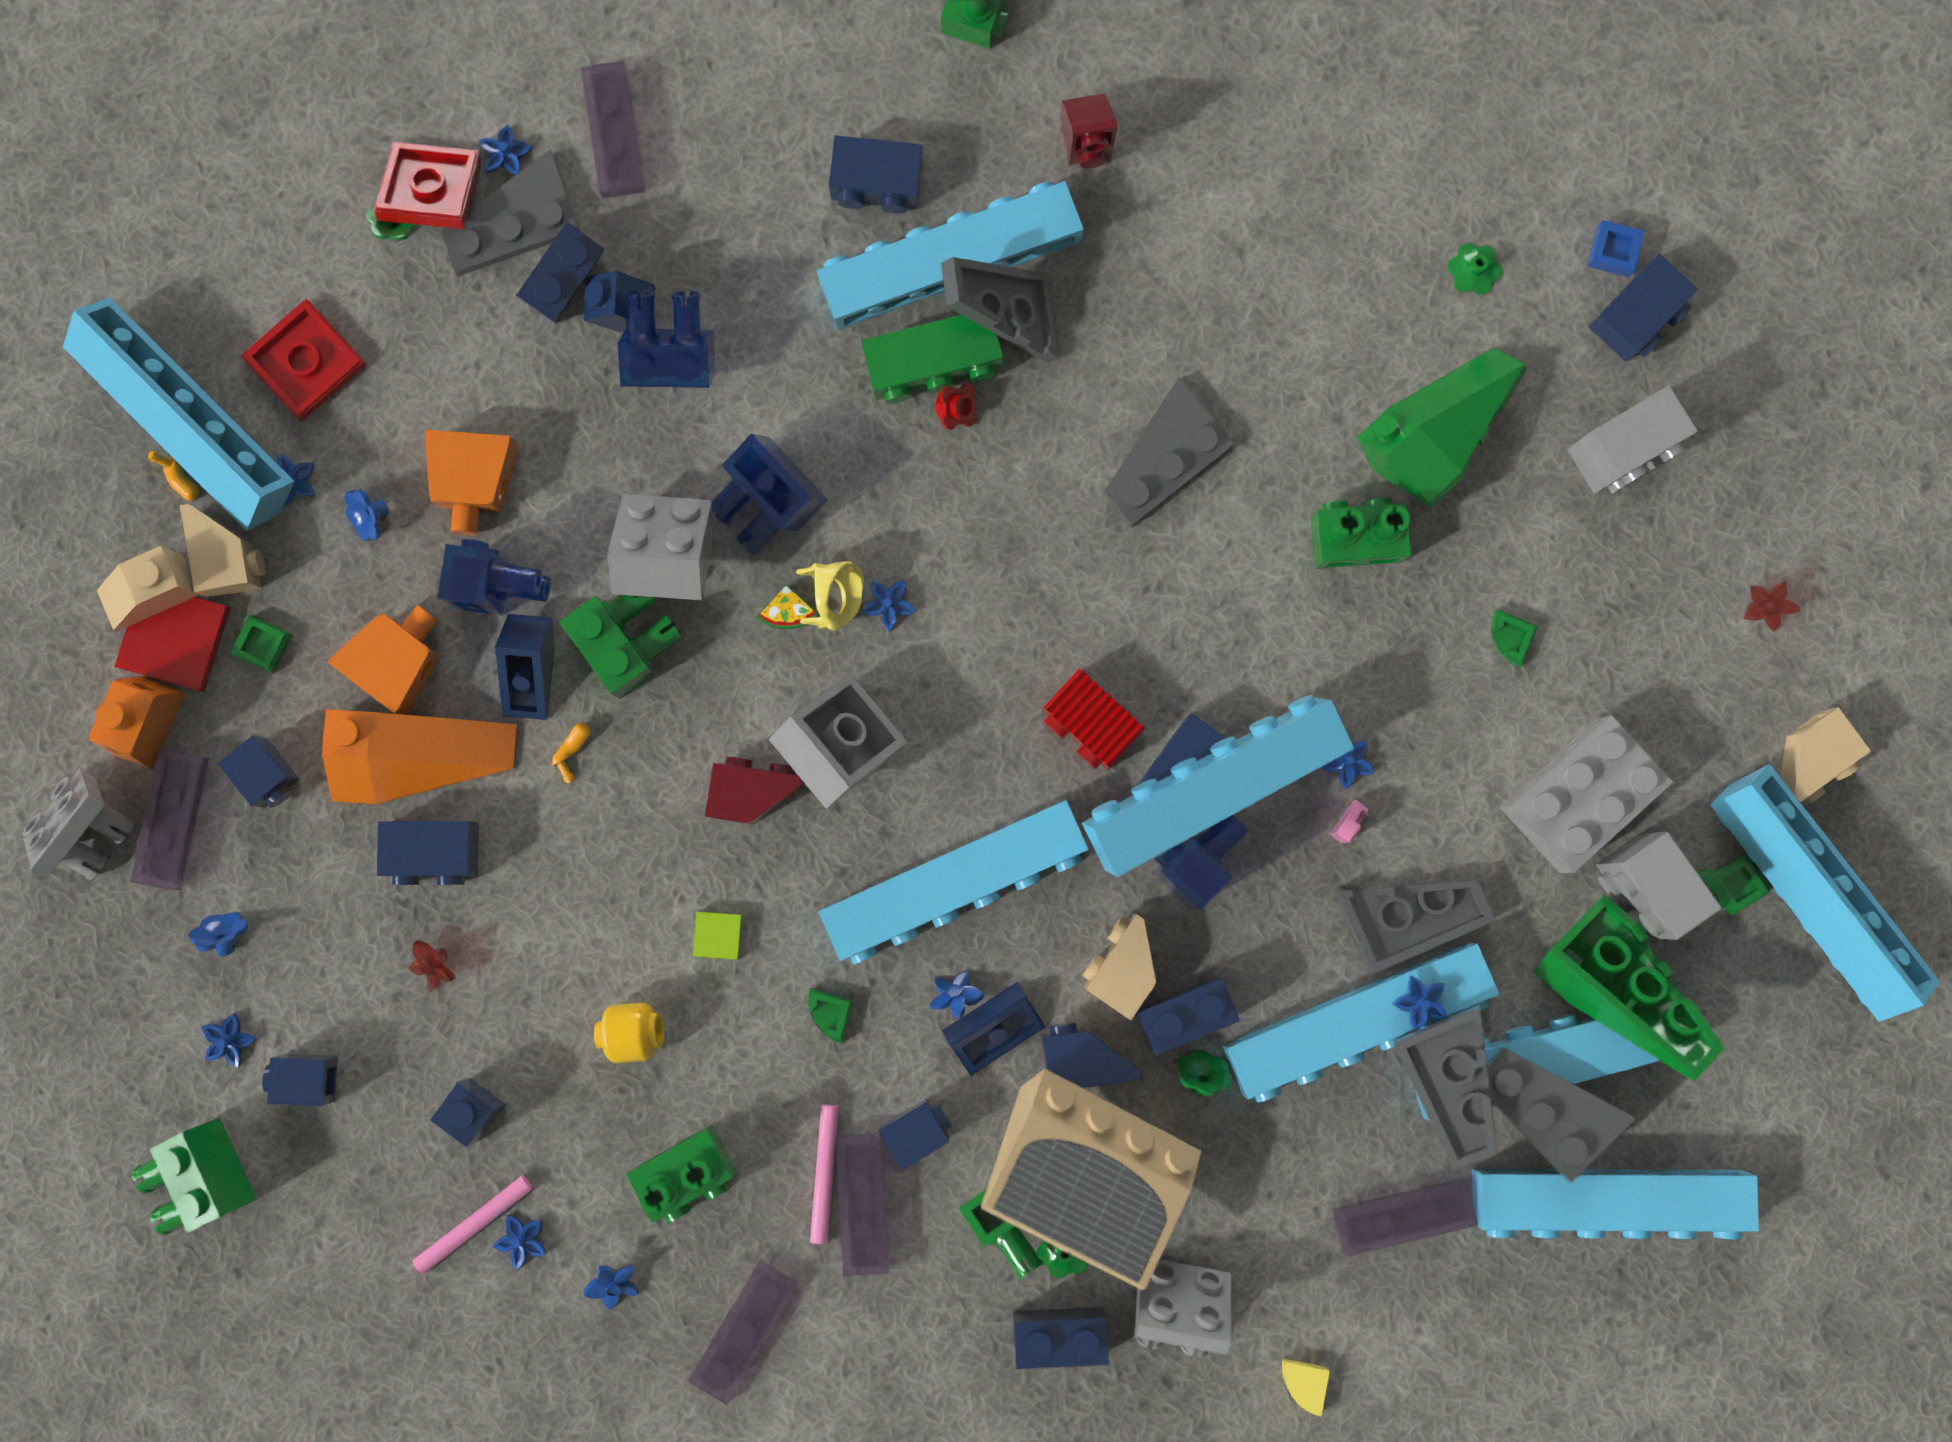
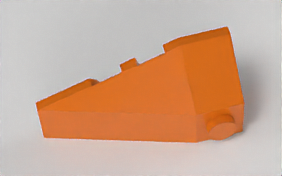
M326 709L322 757L332 802L381 804L393 801L394 799L514 769L518 724Z

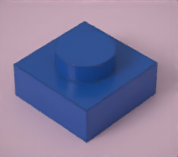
M1602 220L1596 228L1587 267L1630 277L1636 269L1645 231Z

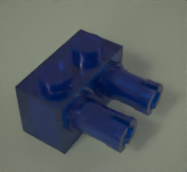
M640 290L628 291L626 298L628 299L629 328L625 329L617 343L620 387L709 388L715 375L714 330H701L700 292L689 291V296L685 297V290L671 293L674 329H656L655 292L645 290L644 295L641 296Z
M750 434L721 465L732 477V480L712 500V511H717L714 515L724 524H729L737 512L752 498L762 511L736 538L740 544L746 542L747 544L744 548L749 553L757 556L761 549L780 530L799 531L828 499L770 437Z
M462 539L461 546L449 544L445 546L437 598L458 610L503 616L504 604L509 597L547 602L550 594L551 579L549 576L542 575L539 569L511 565L499 556V551L490 549L489 544L486 542Z
M1231 815L1213 825L1200 839H1187L1156 856L1154 859L1160 865L1153 873L1190 910H1201L1233 878L1222 867L1223 863L1221 860L1249 831L1234 815Z

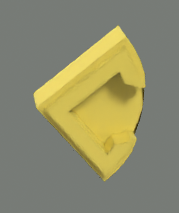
M1283 1358V1378L1291 1396L1303 1409L1322 1417L1330 1370L1327 1367Z

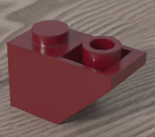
M1106 94L1062 100L1060 118L1069 165L1080 164V167L1084 169L1103 165L1106 162L1105 159L1112 158L1117 133L1116 118Z
M726 756L725 764L713 763L705 817L755 824L804 788L805 783L796 775V772L790 765L770 763L769 771L752 769L753 760Z

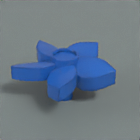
M508 125L500 130L498 134L499 142L492 138L479 139L483 149L492 154L486 162V173L495 172L504 164L509 173L517 175L520 172V164L517 158L527 155L532 149V146L524 141H514L513 132Z
M280 454L276 463L294 480L283 507L285 508L293 502L296 493L305 497L315 496L313 487L305 481L311 475L314 463L301 462L294 466L290 459Z
M905 580L894 583L889 591L883 584L872 581L871 591L877 600L870 602L862 613L871 616L882 614V622L890 632L896 623V613L909 615L916 612L909 602L900 600L906 592Z
M1367 740L1356 742L1353 745V750L1320 768L1328 772L1340 771L1339 780L1345 790L1353 783L1355 773L1362 776L1375 773L1370 763L1361 759L1367 750Z
M968 970L959 973L954 978L953 984L946 979L935 977L936 987L941 995L932 1000L930 1009L941 1010L950 1006L952 1015L961 1020L965 1013V1005L977 1004L984 999V995L979 989L971 986Z
M1410 975L1408 989L1411 995L1400 996L1392 1003L1402 1011L1410 1012L1409 1021L1415 1031L1426 1024L1428 1016L1435 1019L1447 1018L1443 1006L1434 1002L1442 995L1444 983H1434L1425 989L1419 979Z
M236 1013L227 1017L221 1026L216 1024L202 1026L204 1037L213 1043L207 1049L205 1060H215L224 1054L226 1060L238 1068L242 1059L239 1048L249 1046L257 1037L246 1032H239L240 1020Z
M507 1215L505 1222L507 1236L500 1238L493 1247L500 1252L512 1250L511 1261L515 1270H518L525 1263L527 1254L532 1256L547 1254L543 1244L533 1239L542 1230L543 1219L531 1221L523 1226L518 1218Z
M633 1265L624 1267L616 1273L610 1266H598L597 1278L590 1281L584 1288V1296L591 1299L603 1298V1303L610 1310L617 1305L619 1294L628 1296L639 1295L636 1285L628 1281L633 1276Z

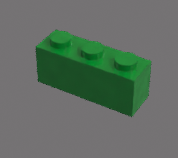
M963 315L861 340L876 401L885 399L887 404L905 401L911 398L912 391L928 388L929 393L941 392L945 386L953 387V381L970 377L972 382L988 380L997 375L996 370L1003 368V355L997 334Z

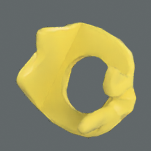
M841 561L831 564L813 563L811 567L797 569L796 573L798 575H811L815 579V600L817 610L821 616L801 618L800 623L816 625L820 629L828 628L832 631L849 625L858 613L862 603L864 576L860 568L853 562ZM834 580L839 585L842 593V605L837 615L832 613L828 606L829 592Z

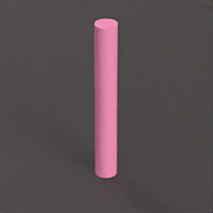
M821 1105L810 1242L815 1244H827L829 1237L839 1115L838 1105Z
M524 1175L520 1176L413 1259L415 1268L421 1274H425L532 1191L533 1187Z

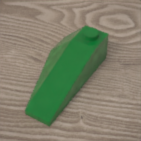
M1493 347L1388 407L1357 437L1370 467L1378 475L1433 508L1465 477L1471 466L1469 458L1478 444L1483 445L1490 434L1488 430L1489 424L1496 412L1504 410L1527 371L1526 365Z
M1604 894L1548 951L1533 973L1569 1004L1695 1082L1725 1047L1694 1002L1684 998L1671 979L1674 973L1666 961L1660 962L1646 942L1649 937L1642 926Z

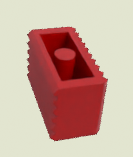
M1080 668L1042 709L1048 716L1043 723L1060 739L1063 740L1068 734L1081 747L1076 753L1095 770L1100 764L1108 770L1146 729Z

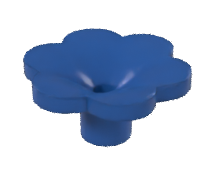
M362 489L346 492L345 501L348 506L346 508V516L353 527L356 528L359 537L363 541L379 539L381 537L380 518L389 514L385 501L380 499L371 503L369 496Z
M238 912L222 916H208L201 921L199 927L190 931L189 939L195 944L198 951L206 952L215 948L219 956H227L234 952V943L237 937L247 932L248 924L241 918Z

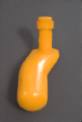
M156 451L149 452L148 459L164 466L165 476L170 486L188 501L196 500L199 497V487L184 475L181 465L172 456L167 459Z
M582 722L575 724L566 740L552 758V766L557 764L566 783L575 780V776L571 773L565 759L578 752L591 734L590 727Z

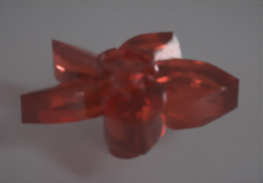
M1786 581L1773 587L1770 593L1765 587L1750 586L1753 603L1747 607L1744 619L1756 621L1764 618L1768 627L1775 632L1781 622L1780 613L1794 614L1801 610L1796 603L1785 599L1787 595Z
M420 940L413 943V955L416 960L410 964L408 969L416 975L425 974L431 992L440 984V978L448 982L456 978L451 970L442 964L448 957L445 948L433 950L428 943Z

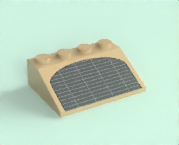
M1043 1069L1020 1087L981 1208L1143 1290L1150 1281L1190 1195L1201 1151L1049 1070Z

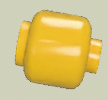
M645 1002L611 1005L605 1010L602 1021L595 1023V1045L598 1049L603 1048L606 1058L612 1063L650 1060L654 1057L656 1050L661 1049L664 1044L665 1031L662 1015L655 1013L654 1009Z

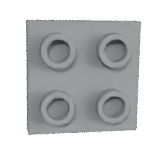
M79 768L72 778L65 777L57 785L51 796L54 802L43 815L41 813L34 815L23 832L31 870L47 879L59 863H62L84 875L85 878L92 880L98 874L94 869L98 868L101 870L107 856L79 842L80 836L89 826L109 837L113 842L120 844L126 838L122 834L123 831L129 834L135 823V820L131 817H127L106 805L96 778Z
M1159 1259L1147 1287L1143 1290L1137 1288L1135 1338L1139 1345L1148 1348L1150 1340L1153 1341L1152 1349H1160L1164 1343L1178 1345L1189 1356H1193L1194 1350L1198 1349L1197 1358L1206 1357L1209 1352L1227 1355L1231 1344V1273Z

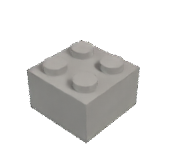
M1668 385L1594 429L1569 447L1567 451L1594 494L1605 487L1612 494L1686 450L1688 447L1684 440L1698 432V430Z
M623 494L607 552L612 594L702 600L714 544L712 500Z
M851 673L791 715L769 738L770 742L826 809L883 766L908 743Z
M1668 832L1638 834L1596 863V866L1602 873L1598 880L1603 889L1612 898L1619 897L1628 910L1626 913L1642 926L1649 938L1678 940L1722 909Z

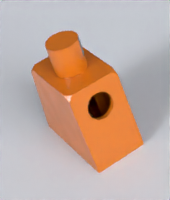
M425 429L430 500L439 508L452 509L451 533L475 536L478 534L480 511L502 512L519 444L509 435Z
M416 605L402 624L394 618L380 613L338 650L327 663L394 714L408 715L441 655L424 642V639L439 620L419 605Z
M146 676L114 679L110 684L103 703L96 711V720L89 734V740L111 755L153 770L185 691Z

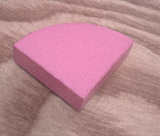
M1355 799L1329 834L1340 843L1352 842L1361 829L1360 822L1369 814L1368 808Z

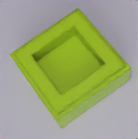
M697 911L693 957L739 960L743 915Z

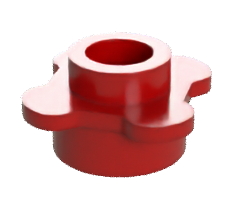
M963 383L960 388L945 386L937 396L935 410L945 429L953 430L957 425L961 424L971 427L976 423L977 413L974 400L976 390L972 384Z

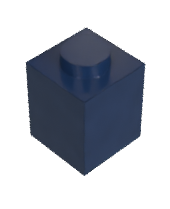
M619 271L586 277L584 321L621 333L653 328L656 285Z
M255 735L251 736L218 763L219 767L250 806L266 807L269 805L270 808L280 805L292 795L293 791L290 787L300 780L267 738Z
M289 1054L271 1057L270 1064L265 1067L262 1078L263 1090L268 1092L267 1104L324 1106L335 1102L338 1057Z
M468 1078L456 1083L430 1121L462 1145L468 1147L482 1138L506 1104L474 1080Z
M926 1098L882 1124L878 1131L902 1171L949 1143V1136L946 1131L952 1128V1125L941 1105L938 1103L932 1107Z

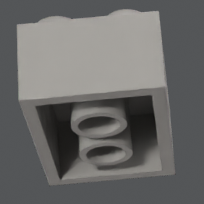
M1612 715L1595 719L1500 806V809L1559 873H1575L1667 789L1673 781Z

